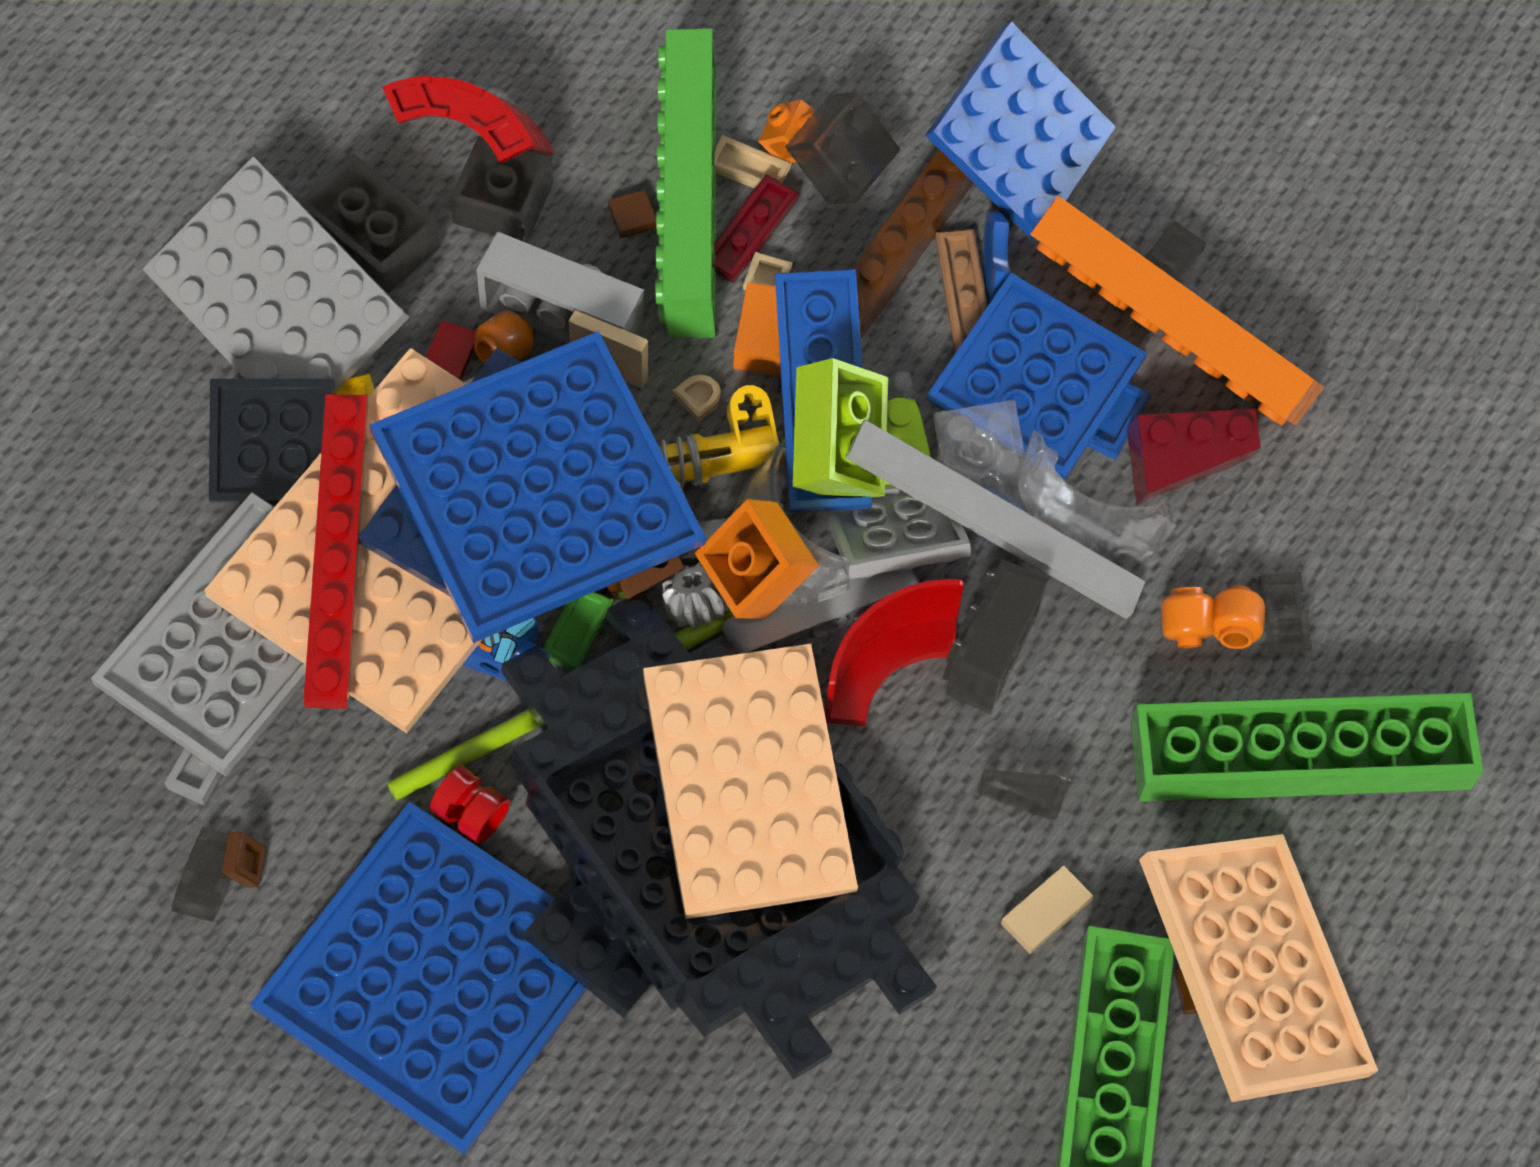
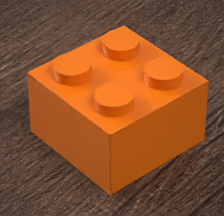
M747 499L706 541V544L694 553L735 618L766 619L819 567L779 504L774 501Z

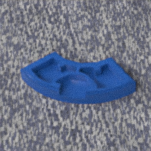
M987 210L983 247L985 292L988 304L1011 273L1008 263L1009 223L1001 211Z

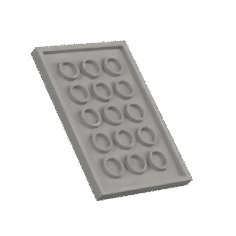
M252 157L143 268V271L244 379H334L336 392L410 318L255 157Z
M252 492L91 677L93 685L225 777L304 684L306 664L207 598L204 591L274 508Z

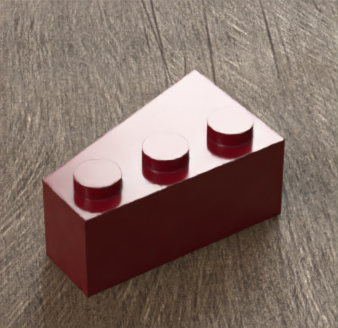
M1256 409L1138 415L1127 428L1136 504H1142L1161 494L1171 492L1188 483L1249 460L1261 448Z

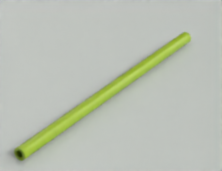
M729 609L724 611V619H714L711 621L710 627L706 624H701L693 630L689 625L674 634L684 648L688 650L723 632L721 629L722 625L734 615ZM527 709L386 782L388 789L395 801L451 773L456 767L460 765L465 766L540 726Z

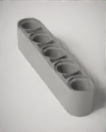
M912 569L896 570L875 574L868 578L859 577L849 579L846 571L793 592L766 619H746L733 616L722 625L721 629L728 643L737 654L789 647L788 645L790 644L798 646L826 635V630L828 629L834 632L854 624L866 610L885 596L919 582Z

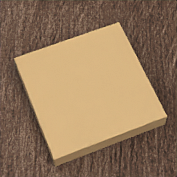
M575 310L569 320L570 343L599 331L625 382L643 389L648 380L647 339Z

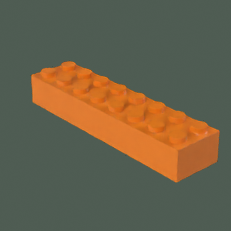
M1057 196L1030 235L1040 241L1036 246L1037 250L1061 266L1066 261L1069 262L1071 265L1067 271L1093 289L1098 283L1102 286L1098 292L1099 295L1123 311L1128 306L1133 309L1130 314L1132 319L1155 334L1159 329L1164 331L1165 334L1161 340L1186 357L1190 352L1196 354L1197 357L1193 361L1194 364L1218 380L1222 374L1229 378L1225 384L1227 388L1250 403L1254 397L1262 403L1257 409L1281 426L1284 425L1286 420L1297 425L1324 389V386L1060 196Z

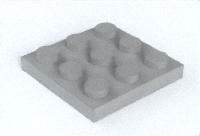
M891 484L885 485V496L871 497V509L823 511L849 579L868 578L875 574L896 570H910L917 566L938 562H952L959 558L971 556L970 541L961 524Z

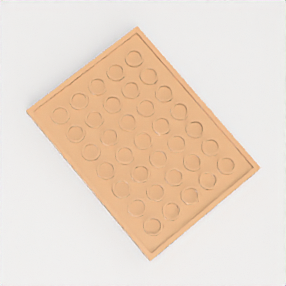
M412 348L406 352L368 397L360 534L396 486L371 433L370 424L467 385ZM321 453L204 589L207 598L304 664H306ZM359 544L349 695L407 734L482 640L475 643L472 642L450 596Z

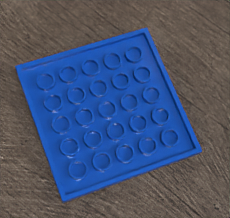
M599 331L370 424V430L473 643L706 544V537Z
M409 801L250 1005L252 1010L465 1156L587 989L523 938L525 930L555 898Z

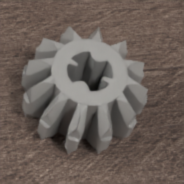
M700 562L695 567L690 568L684 565V570L676 572L670 576V580L662 583V596L664 600L662 603L665 612L669 615L670 620L676 622L678 627L690 625L693 630L701 624H706L710 627L711 621L714 619H724V611L730 609Z

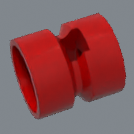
M460 765L442 781L431 800L430 810L449 824L458 822V831L480 845L503 822L510 809L511 799L493 786L483 788V779L467 767Z

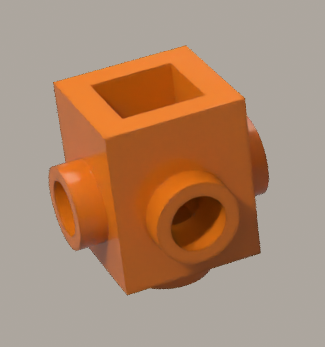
M802 99L775 105L767 116L768 121L758 142L772 156L791 163L809 160L812 152L819 144V137L826 123Z

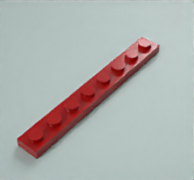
M325 395L303 699L305 708L348 709L359 553L358 536L360 535L368 417L367 395Z

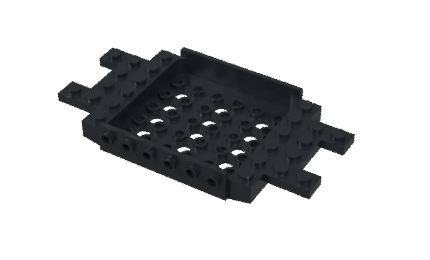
M642 591L629 599H624L607 608L605 617L624 641V644L561 677L538 645L502 663L501 673L544 731L514 747L510 760L511 767L528 793L526 806L670 1009L678 1005L703 1037L746 1013L791 1077L796 1079L829 1059L833 1052L810 1018L873 980L899 1015L934 994L937 988L936 984L891 925L913 912L920 898L897 868L904 855L902 843L898 835L893 830L887 829L877 816V810L873 802L868 797L862 796L855 787L848 769L843 764L837 763L834 757L835 771L858 885L857 892L787 903L780 907L767 906L748 909L754 916L753 924L748 927H740L734 924L730 918V912L685 919L646 696L643 668L737 655L723 635L688 653ZM639 774H648L655 779L657 787L649 793L641 792L633 785V778ZM605 793L615 794L620 798L622 807L616 812L604 811L598 804L599 796ZM651 860L664 861L669 866L670 874L664 879H654L647 873L646 864ZM703 927L711 928L718 934L719 943L711 948L703 947L697 943L695 932Z

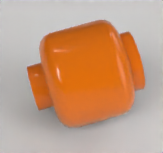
M502 311L480 324L475 332L474 349L478 358L484 364L496 348L519 361L527 357L533 350V328L526 318L519 316L515 312Z
M1242 585L1232 586L1215 595L1213 599V625L1215 628L1213 636L1221 644L1232 649H1243L1261 638L1264 631L1266 609L1262 597L1250 588Z
M1181 587L1171 589L1170 596L1165 597L1161 601L1163 636L1169 640L1177 641L1178 648L1201 647L1202 639L1209 638L1214 634V601L1210 595L1203 593V588Z

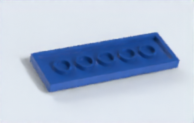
M856 270L775 274L789 513L871 509V497L820 495L793 487L796 367L834 358L862 368Z

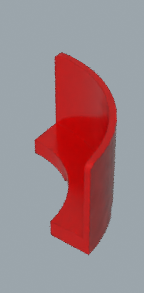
M419 76L398 80L382 86L397 123L404 124L411 120L426 117H442L459 121L476 131L489 144L498 161L502 163L531 149L548 156L554 154L549 140L526 113L509 101L469 82L446 77Z
M932 580L902 588L873 604L855 621L842 639L831 667L825 708L826 723L865 726L868 710L873 698L886 682V679L895 671L927 659L954 657L956 621L964 587L963 580Z

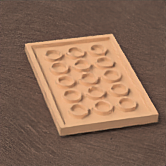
M811 644L643 668L646 696L685 919L857 892L858 885Z
M1283 834L1150 851L1139 859L1231 1102L1367 1078L1378 1071Z

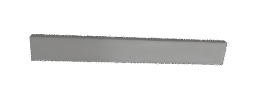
M864 420L859 425L845 456L846 459L1121 617L1127 619L1133 614L1145 584L1144 580L867 420Z

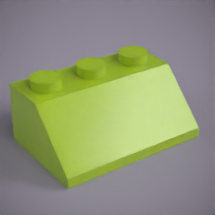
M834 358L796 367L793 487L820 495L885 496V481L846 459L845 456L859 425L864 420L887 432L888 377Z

